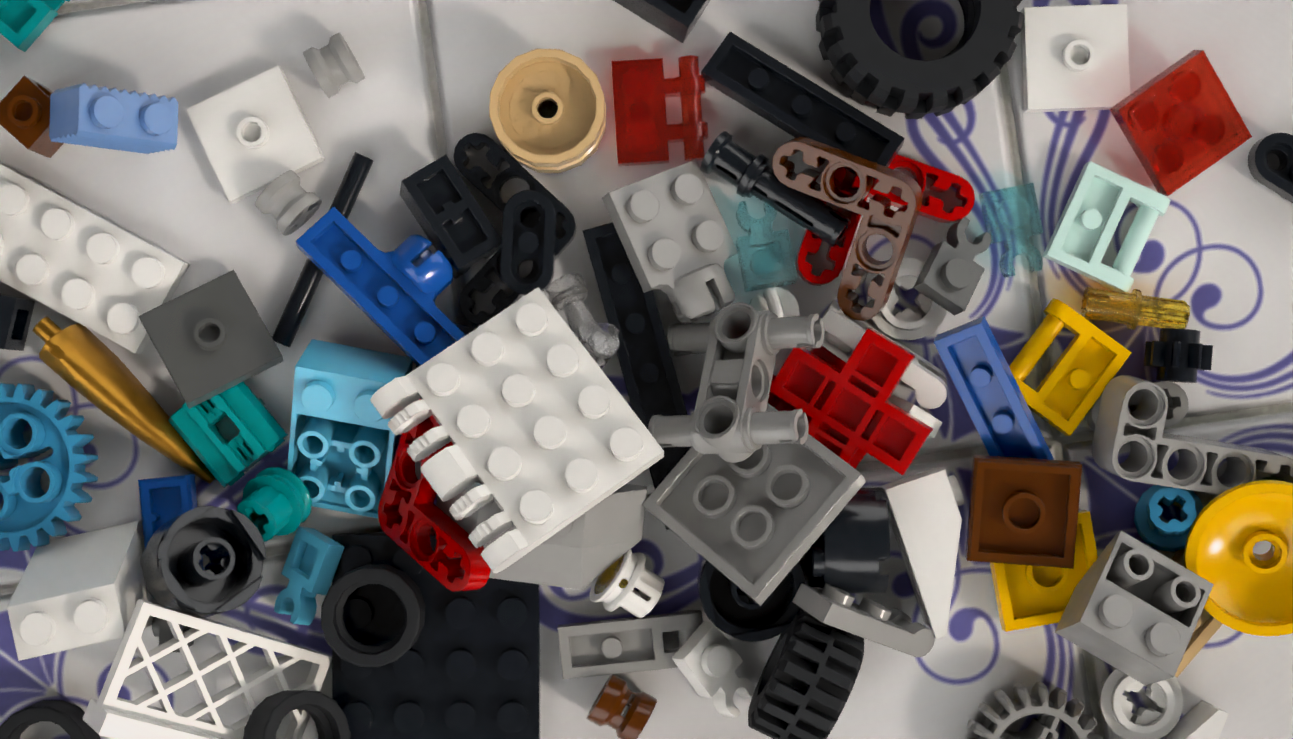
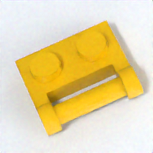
M1053 298L1043 311L1046 317L1015 357L1009 368L1029 409L1065 436H1071L1100 397L1105 386L1113 379L1132 352L1071 307ZM1062 328H1067L1075 334L1074 338L1036 390L1032 389L1023 381Z

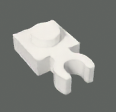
M703 622L672 657V660L698 695L709 698L713 697L714 706L722 715L739 716L740 711L733 702L735 691L741 697L752 698L755 687L752 682L746 678L738 677L734 672L743 660L722 631L711 622Z

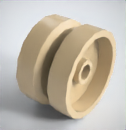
M535 49L516 56L499 72L490 92L489 117L503 148L520 165L538 173H563L581 166L597 151L606 131L605 96L597 75L581 58L560 49ZM553 104L558 106V111L552 118L541 117L539 110L543 106L549 110Z

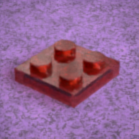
M1204 50L1191 51L1110 108L1112 115L1157 192L1165 196L1171 195L1252 137Z

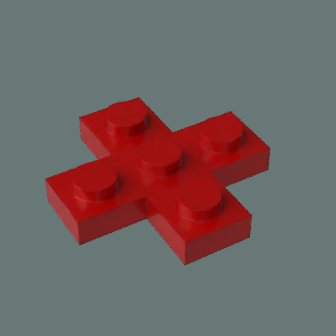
M867 328L842 371L805 348H793L770 387V392L795 408L802 409L806 415L811 417L812 420L808 424V434L848 464L857 449L860 448L899 474L904 475L933 430L927 424L888 401L916 355L872 328Z

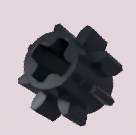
M1160 328L1159 341H1146L1144 366L1157 368L1156 380L1197 383L1198 370H1211L1213 345L1201 344V331Z

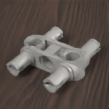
M736 302L724 307L708 323L672 324L668 331V346L670 352L674 353L675 357L706 353L696 406L691 415H653L648 424V431L661 448L693 447L694 450L702 454H717L726 462L732 463L747 459L756 450L760 449L763 444H804L808 437L809 427L807 415L802 409L766 412L776 354L780 349L820 348L824 341L822 318H819L818 313L807 316L778 318L775 313H771L769 310L755 311L747 303Z

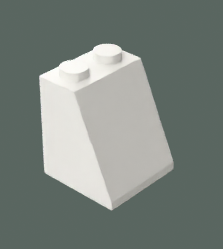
M142 520L50 540V544L36 547L7 606L18 661L123 638L138 599L158 604L146 587L140 565V558L145 550ZM149 616L145 628L152 625L153 616Z

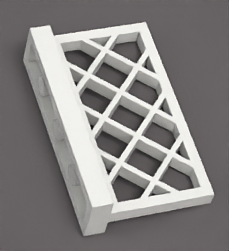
M138 599L98 700L90 699L83 720L99 735L115 739H243L244 728L252 711L256 708L249 691L250 688L274 676L280 692L290 690L282 670L299 660H305L313 663L307 680L292 690L320 692L332 657L322 652ZM149 616L166 620L174 638L147 652L141 636ZM179 624L191 627V629L182 633ZM207 632L215 634L222 652L196 665L187 643ZM227 638L239 642L233 646H230ZM255 646L262 648L269 665L244 678L235 657ZM179 648L188 671L161 684L152 662ZM135 651H137L139 657L132 660ZM274 652L284 654L285 656L277 660ZM227 662L236 683L210 697L201 676ZM144 667L153 690L133 701L117 697L125 677ZM193 681L202 703L182 714L174 712L167 695ZM241 694L249 715L230 726L222 724L215 708ZM159 700L162 708L150 706V704ZM295 709L289 712L291 721L284 739H302L310 715L307 711ZM207 713L210 721L201 719L199 717Z

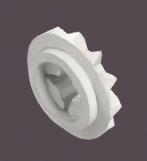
M903 258L894 285L904 291L913 288L926 262L915 258ZM869 286L867 287V303L870 300H875L868 296ZM892 288L885 307L872 318L877 329L894 339L915 340L935 331L943 322L947 310L918 291L919 294L914 301L919 306L918 310L923 314L922 316L909 308L892 315L891 312L896 308L894 305L899 300L895 293L896 290Z
M1114 667V671L1108 678L1101 681V697L1097 703L1102 711L1105 723L1124 739H1160L1166 736L1178 723L1183 710V694L1175 676L1145 686ZM1143 686L1147 687L1145 695L1152 700V703L1158 706L1157 710L1151 707L1148 709L1139 707L1136 713H1132L1133 704L1123 695L1124 690L1129 693L1130 691L1139 693Z

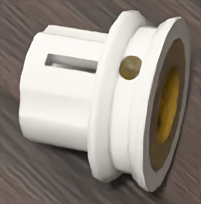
M630 549L594 579L589 596L592 602L602 601L607 611L612 612L620 606L637 618H643L657 604L665 581L662 577L645 567V554L639 552L632 553Z

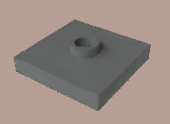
M234 270L139 316L142 325L189 409L283 362L281 352Z

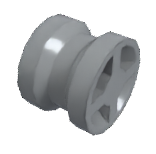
M340 32L330 37L329 44L323 48L311 47L303 52L308 66L328 98L338 94L341 85L349 81L358 83L365 79L356 58Z
M289 170L277 177L262 191L255 202V206L261 213L271 214L277 220V229L284 236H287L299 229L315 214L322 200L315 193L306 192L300 186V177L294 171Z

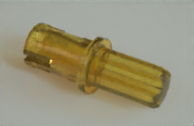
M1086 287L1081 309H1084L1081 316L1085 319L1127 324V328L1135 330L1137 325L1185 329L1190 316V306L1185 301L1143 296L1139 289H1133L1131 293Z

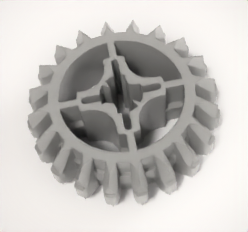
M1042 682L1035 683L1030 696L1025 685L1015 683L1013 688L1014 699L1011 700L1001 689L997 690L994 695L999 706L993 710L985 702L980 703L978 708L987 718L983 723L970 719L967 724L968 728L978 735L977 739H1057L1059 734L1055 730L1061 720L1068 731L1070 739H1103L1099 734L1090 733L1097 726V721L1090 714L1082 715L1085 705L1080 700L1074 698L1067 702V692L1059 687H1056L1048 695L1047 686ZM1040 714L1038 719L1032 718L1028 727L1022 731L1012 732L1006 730L1010 724L1019 718Z

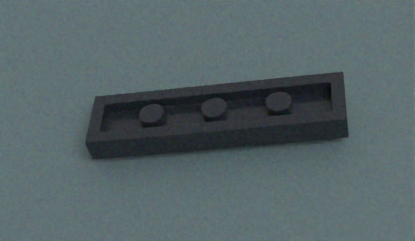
M732 32L728 33L701 71V79L795 138H810L885 167L890 165L903 146L904 137ZM843 167L851 173L858 176V174L853 169L849 167ZM873 178V186H875L878 182L877 178Z

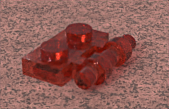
M688 55L679 57V77L665 79L663 58L611 61L618 166L669 163L668 143L683 142L685 161L703 160L705 156L704 140L709 138L708 123L702 120L701 94L706 92L705 79L699 73L698 56ZM665 97L681 98L682 123L667 125Z

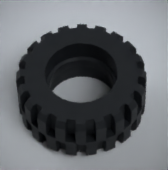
M818 0L820 4L816 14V31L821 34V41L818 46L823 60H830L833 66V70L830 73L839 86L845 82L854 91L850 96L861 105L867 100L878 106L877 113L889 117L895 112L905 113L906 119H922L929 113H934L937 117L951 112L960 104L965 105L1001 73V68L1011 59L1017 47L1014 38L1022 31L1024 14L1017 11V6L1022 0H958L964 16L963 35L957 46L950 53L940 59L930 61L913 60L899 55L880 39L870 17L871 0Z

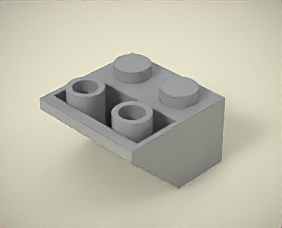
M1121 530L1116 533L1075 587L1055 633L1145 686L1170 679L1177 672L1214 584Z

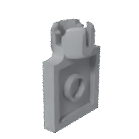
M697 159L608 192L602 198L643 292L645 293L653 289H661L665 292L679 321L682 323H692L697 321V318L707 317L735 301L734 291L724 271V261L737 254L738 251L705 177L700 170Z

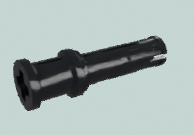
M727 131L720 133L706 152L700 166L701 171L706 174L716 173L736 186V193L742 197L751 198L755 196L759 200L764 201L804 229L806 228L817 235L818 238L828 243L831 247L834 248L839 243L851 224V218L832 209L818 198L782 184L774 175L769 158L763 154L756 157L732 141L733 135Z

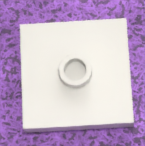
M1127 4L1024 7L1020 11L1024 14L1021 31L1024 113L1127 109L1131 106Z
M279 65L185 109L230 203L234 204L264 190L272 181L289 170L297 174L325 161L291 86Z

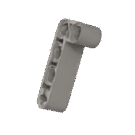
M1120 375L1111 379L1105 386L1092 442V456L1100 468L1133 482L1219 495L1237 485L1259 480H1277L1293 483V459L1263 448L1163 433L1168 411V399L1165 391L1159 385L1130 375ZM1139 390L1141 395L1140 404L1135 411L1130 413L1128 401L1130 396ZM1129 442V457L1119 464V450L1124 444ZM1178 450V463L1172 470L1168 471L1167 463L1169 457ZM1226 458V470L1217 478V468L1220 462ZM1256 470L1272 473L1270 478H1256Z

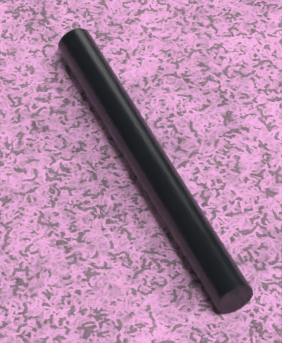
M354 153L330 206V209L335 207L347 220L373 164L372 159L359 153ZM307 258L272 336L275 342L287 347H291L323 275V272L309 258Z

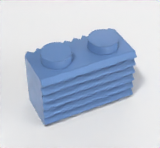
M85 83L61 88L55 90L50 95L49 137L51 142L144 154L169 151L170 149L175 150L178 136L179 102L175 97L166 98L165 95L157 97L155 94L147 95L145 92L138 94L136 91L127 92L126 89L118 91L116 88L107 89L106 86L97 87L95 84L87 86Z

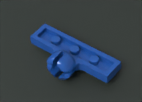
M333 207L295 241L297 247L417 366H421L466 336L435 305L437 296L453 282L454 274L449 260L439 250L433 254L429 249L433 243L418 234L410 235L394 251L384 253L378 250Z

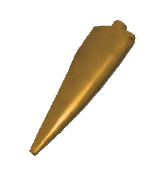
M48 316L35 325L32 331L45 342L39 353V358L71 387L115 422L174 463L209 484L216 479L169 423L170 417L119 357L90 330L79 323L70 325L62 330Z

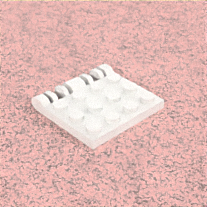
M539 287L409 374L393 379L378 389L370 399L383 419L391 418L388 426L396 436L410 431L432 415L440 426L430 429L415 439L407 448V453L413 461L419 462L422 459L424 460V458L429 457L430 454L452 441L454 445L446 447L432 456L420 468L424 477L443 502L454 498L477 481H481L483 485L468 491L449 508V512L455 520L458 521L471 516L493 499L502 510V512L494 514L486 521L480 523L471 532L468 538L475 548L486 545L512 526L515 528L496 539L481 553L482 558L494 574L503 571L664 457V450Z

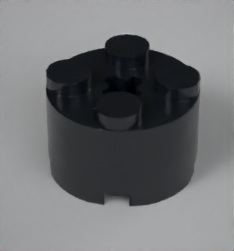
M882 487L860 488L816 540V544L812 545L811 557H808L807 561L809 586L823 590L827 583L848 593H886L889 575H880L879 561L890 559V530L887 500H881L884 493Z
M200 506L167 521L159 527L147 543L140 558V565L146 587L159 605L206 618L233 610L247 602L256 593L263 578L261 574L263 560L266 559V548L257 527L242 513L221 507ZM204 554L210 560L204 567L205 571L199 565V561L202 558L201 555Z
M702 559L697 578L701 604L708 619L724 633L747 642L768 640L783 633L791 625L790 623L801 609L792 602L801 583L805 584V577L799 562L760 606L741 589H737V586L706 559Z

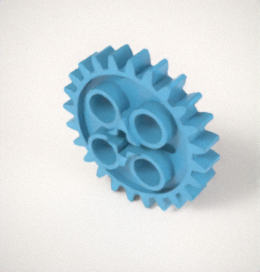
M0 383V471L17 465L18 459L35 458L52 448L53 454L41 461L29 462L12 468L9 471V476H0V492L4 500L3 508L0 511V551L9 550L10 547L13 552L30 550L31 544L33 547L50 544L49 535L52 537L66 535L67 529L63 520L72 522L80 521L82 518L74 506L75 503H88L93 499L82 490L83 483L98 481L97 476L85 471V465L98 460V455L84 453L83 446L90 443L94 436L93 434L77 433L76 430L85 419L83 415L66 416L71 402L68 400L53 401L54 391L38 389L35 392V387L32 384H18L15 388L14 384ZM27 423L30 424L33 433L28 445L23 436L24 427ZM44 471L47 472L50 478V486L46 493L43 491L40 483L41 475Z

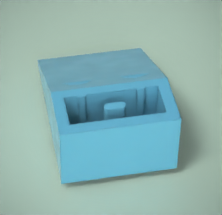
M312 339L295 366L287 470L299 477L309 490L313 507L378 518L379 502L401 435H394L388 426L391 418L383 419L370 399L378 389L393 379L412 372L413 361L409 357Z

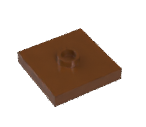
M973 454L966 560L1074 569L1082 464L1078 461Z

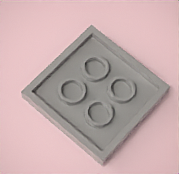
M769 403L767 404L766 412L778 411ZM808 434L806 442L802 445H796L795 443L763 444L750 457L736 463L726 462L717 454H702L691 447L642 506L761 606L865 484L866 480L860 472L810 434Z

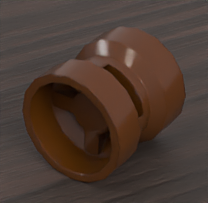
M611 674L594 701L586 719L598 726L608 725L616 730L617 736L620 739H637L650 718L657 699L644 691L640 693L633 692L628 689L625 680L615 674ZM627 705L626 710L624 711L623 715L621 716V713H622L623 709H624L625 706Z

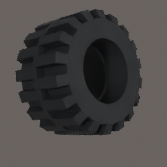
M801 608L790 623L791 625L781 633L759 678L748 710V726L773 739H826L849 698L864 656V638L824 624Z

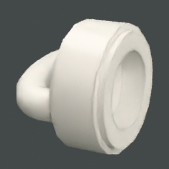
M767 287L759 291L749 304L755 311L769 310L771 313H775L778 318L800 316L799 304L795 296L788 290L780 287Z

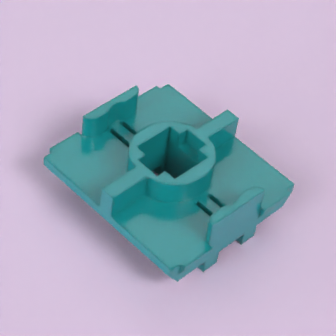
M244 381L190 409L184 403L168 420L224 488L228 485L232 486L245 475L244 472H247L269 452H272L285 441L284 438L288 435L266 409L263 400L257 398ZM226 415L240 430L239 434L231 441L225 440L218 431L220 429L216 426Z

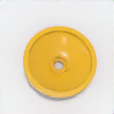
M1259 480L1230 488L1210 501L1198 514L1190 528L1185 544V568L1214 584L1204 609L1216 620L1234 630L1257 636H1280L1293 633V483L1277 480ZM1259 541H1268L1271 543V548L1265 554H1256L1253 552L1254 545Z

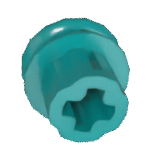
M268 467L259 472L255 478L248 481L243 489L242 502L238 504L237 512L242 513L253 522L264 542L274 536L288 535L294 532L301 523L305 522L311 513L312 500L309 490L299 477L291 471L280 467Z

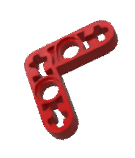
M898 154L888 166V168L893 170L901 168L911 172L921 187L922 193L925 190L926 177L934 179V182L929 187L930 190L944 193L950 186L957 189L955 197L962 200V206H955L947 213L942 210L944 202L929 195L925 198V206L921 205L918 214L920 216L949 224L964 218L974 206L975 194L973 187L966 179ZM843 167L838 168L834 174V182L838 186L842 184L846 174V169ZM855 175L852 179L849 190L859 189L860 180L858 176ZM872 186L870 192L864 198L866 201L867 197L871 198L875 194H879L889 198L891 206L900 208L903 205H908V202L902 200L900 196H896L892 192L889 194L879 192L873 189L874 186ZM839 190L844 194L852 195L847 191ZM850 211L852 221L842 237L841 248L837 244L834 248L829 246L826 254V260L833 263L832 270L824 269L819 276L811 273L812 264L806 262L805 259L807 254L815 255L818 252L822 239L813 238V233L805 229L795 262L797 273L803 281L810 285L821 286L830 283L839 276L861 217L860 214Z
M432 415L410 431L401 435L379 502L378 520L385 534L452 592L477 590L485 586L491 571L481 556L485 548L483 546L475 548L468 538L470 534L433 504L437 493L422 472L420 479H417L415 461L407 453V448L415 439L430 429L440 426ZM452 441L443 446L442 448H440L439 450H437L436 452L430 454L429 457L424 458V460H420L421 467L432 456H434L444 448L454 445ZM432 527L435 530L437 540L435 551L432 550L429 535Z

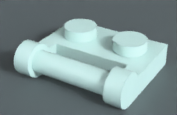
M1089 161L1084 165L1042 257L1088 277L1109 290L1128 295L1134 279L1130 277L1157 217L1164 216L1171 200L1150 188ZM1130 201L1139 209L1111 268L1101 263V260Z

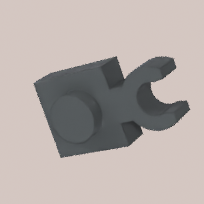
M966 217L951 225L947 232V242L942 241L933 246L913 287L954 316L966 310L985 268L973 261L975 256L986 251L991 243V234L988 232L977 236L973 243L968 241L965 230L970 220Z

